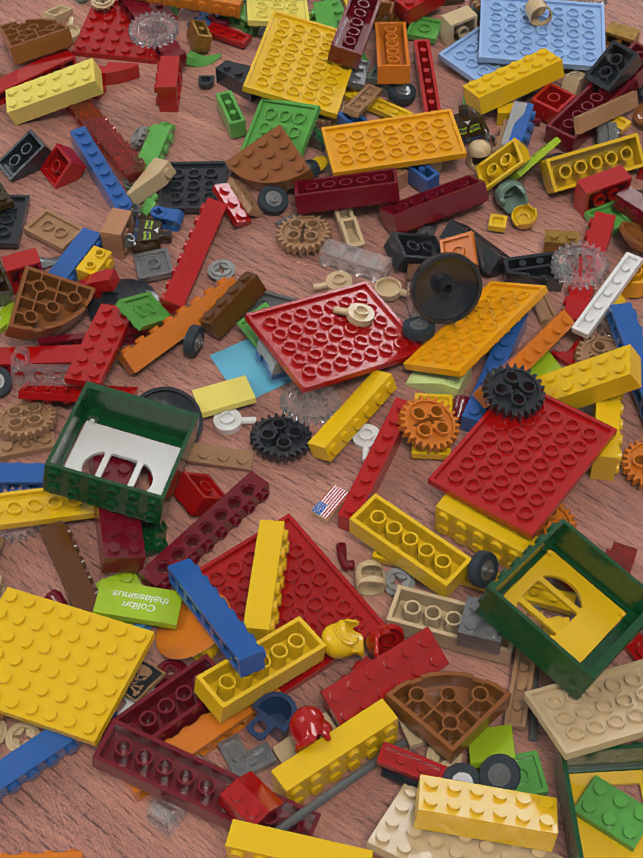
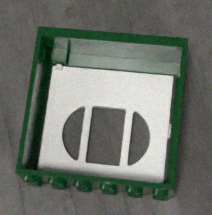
M86 381L45 462L43 491L160 525L195 443L200 414ZM105 454L95 476L82 472V467L88 459L96 455ZM111 456L137 463L128 485L101 478ZM143 466L149 469L153 478L152 485L147 491L134 487Z

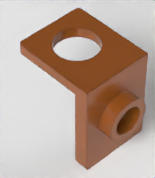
M381 0L377 15L389 16V22H393L395 2Z

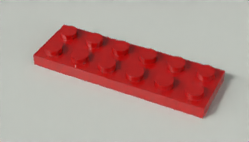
M100 305L64 377L65 383L84 386L86 381L103 385L132 324L120 312L117 306Z
M28 381L18 391V399H25L26 402L43 400L45 403L62 401L63 404H71L77 401L84 386ZM103 385L138 395V387Z
M427 626L324 688L319 693L339 727L383 698L385 701L386 694L400 683L419 678L422 674L438 672L450 663Z

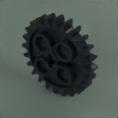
M506 363L505 368L499 365L498 369L492 368L491 373H487L481 391H483L482 398H486L485 404H491L490 410L496 409V415L503 413L504 419L509 415L511 420L517 416L519 421H521L523 415L526 419H529L530 414L535 416L536 412L540 411L545 401V386L541 385L542 379L536 380L537 373L530 374L531 369L525 371L524 365L519 369L516 363H514L513 367Z
M275 413L274 417L267 415V419L261 417V422H255V426H252V431H250V445H252L253 450H257V455L263 454V459L270 457V462L274 459H277V463H280L281 460L287 463L288 459L295 462V457L302 459V454L307 455V450H310L308 442L312 439V431H309V426H305V421L299 423V417L292 419V415L285 417V413L279 417Z

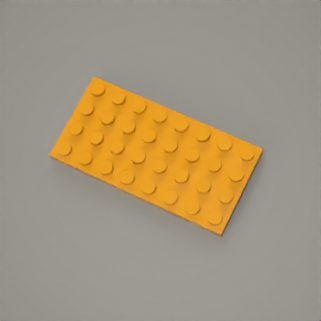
M451 109L321 127V134L333 176L388 168H402L467 157V152Z
M490 281L482 288L480 300L473 311L457 322L444 324L431 339L427 340L403 363L405 369L455 377L464 376L494 344L499 342L548 292L546 285Z

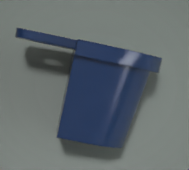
M273 691L265 693L251 706L256 716L246 726L247 732L259 741H263L270 735L280 743L290 732V718L297 710L295 701L283 692ZM258 723L259 727L262 728L264 732H256L254 730L255 724Z

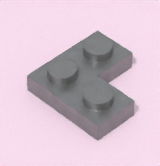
M238 734L217 743L230 771L238 776H242L250 771L257 774L277 764V759L267 742L249 751H246Z

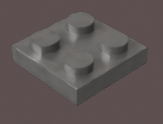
M167 247L133 254L139 281L146 283L173 277L171 276L173 267Z

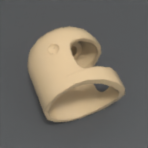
M529 0L525 5V13L534 26H543L551 21L553 13L544 0ZM547 8L549 10L548 17L542 22L539 21L538 17H540L546 11Z
M481 139L474 140L468 146L467 164L475 171L476 168L472 163V158H488L491 155V146L487 141Z
M369 559L360 562L356 566L355 580L359 594L374 596L381 594L387 589L384 569L380 562Z

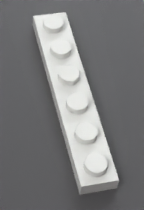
M626 252L572 326L573 333L586 339L591 336L606 315L609 306L614 304L641 267L643 258Z

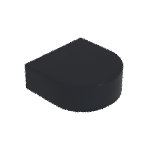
M199 75L198 84L200 89L210 90L214 87L215 75Z

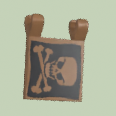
M143 660L124 696L136 703L146 696L166 676V673Z

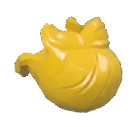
M345 619L328 625L321 636V640L327 645L325 653L335 659H343L351 655H359L362 658L365 648L362 634L353 630L354 627L359 625V621Z

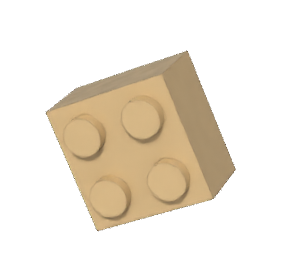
M468 5L441 15L440 41L446 47H449L477 28L478 15Z

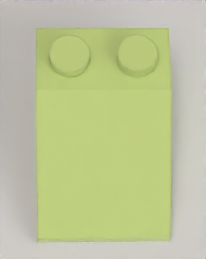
M472 367L462 377L412 371L406 386L429 394L453 395V399H455L456 395H462L472 377Z

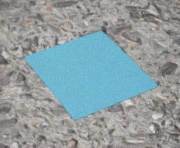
M249 339L210 355V358L226 380L246 375L256 398L292 381L289 376L271 380L267 374L268 368L256 357L257 349Z

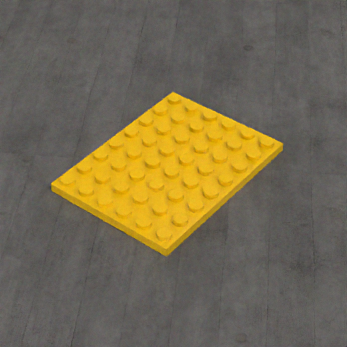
M273 9L242 91L271 100L278 99L319 105L321 108L319 114L336 119L353 69L327 60L337 28Z
M7 587L0 599V714L97 746L156 637L155 632Z

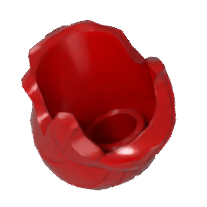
M392 623L372 628L366 638L367 650L373 658H376L404 641V631L399 625Z
M307 705L298 708L292 714L289 722V731L296 744L294 752L299 753L303 748L315 743L320 739L321 735L326 741L329 742L331 740L330 732L333 731L332 725L325 720L319 708Z

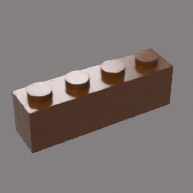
M246 271L203 314L199 322L209 336L220 340L267 289L257 274Z

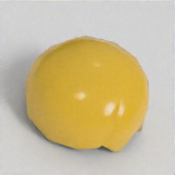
M530 204L517 206L511 213L512 223L519 229L533 227L537 221L536 207L533 208Z

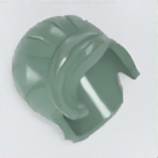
M506 180L496 188V202L509 215L517 206L529 204L526 189L517 180Z

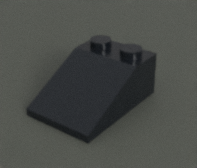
M613 40L583 78L609 93L631 78L643 63L639 53Z
M30 129L0 158V169L11 182L40 170L52 150L42 138Z
M393 231L383 246L395 272H407L408 264H422L429 257L441 253L440 244L436 236Z

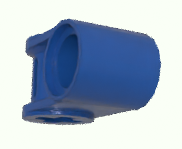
M155 206L150 211L154 220L162 222L164 230L173 232L180 230L185 216L181 210Z

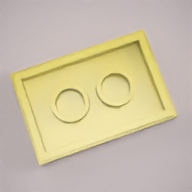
M246 375L192 390L193 397L200 407L203 418L257 402Z

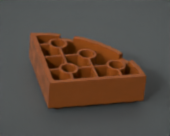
M32 18L26 19L23 23L13 21L0 25V35L15 65L25 64L32 59H40L41 56L47 54L52 55L58 50H66L74 45L69 27L63 22L57 23L54 19Z
M280 124L225 161L238 180L257 191L272 185L281 187L285 192H288L289 189L295 188V181L316 178Z
M25 266L4 336L19 340H38L41 337L56 336L63 333L83 316L96 288Z
M439 671L422 674L419 678L400 683L386 694L385 702L399 720L451 764L509 707L512 693L488 679L485 681L473 677L474 674Z

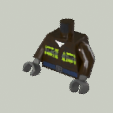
M468 105L458 106L459 113L453 116L463 144L483 139V135H485V141L489 143L488 139L490 137L495 143L496 137L489 134L490 130L481 116L475 114L472 110H468Z
M133 203L131 205L130 211H132L133 217L137 216V218L134 220L133 233L126 234L124 238L125 247L130 248L132 246L133 254L161 249L162 241L172 242V231H163L162 222L148 217L143 212L140 213V206Z

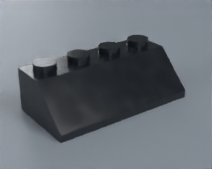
M450 219L440 238L445 239L473 231L481 272L486 276H499L501 274L503 258L510 256L468 225Z

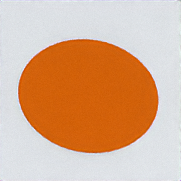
M225 598V600H226V602H227V604H228V607L231 609L228 600ZM183 600L177 628L158 627L156 633V646L159 652L171 659H185L195 656L215 643Z

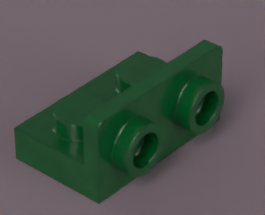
M141 520L146 557L155 553L160 554L168 546L166 523L162 520L161 524L157 525Z

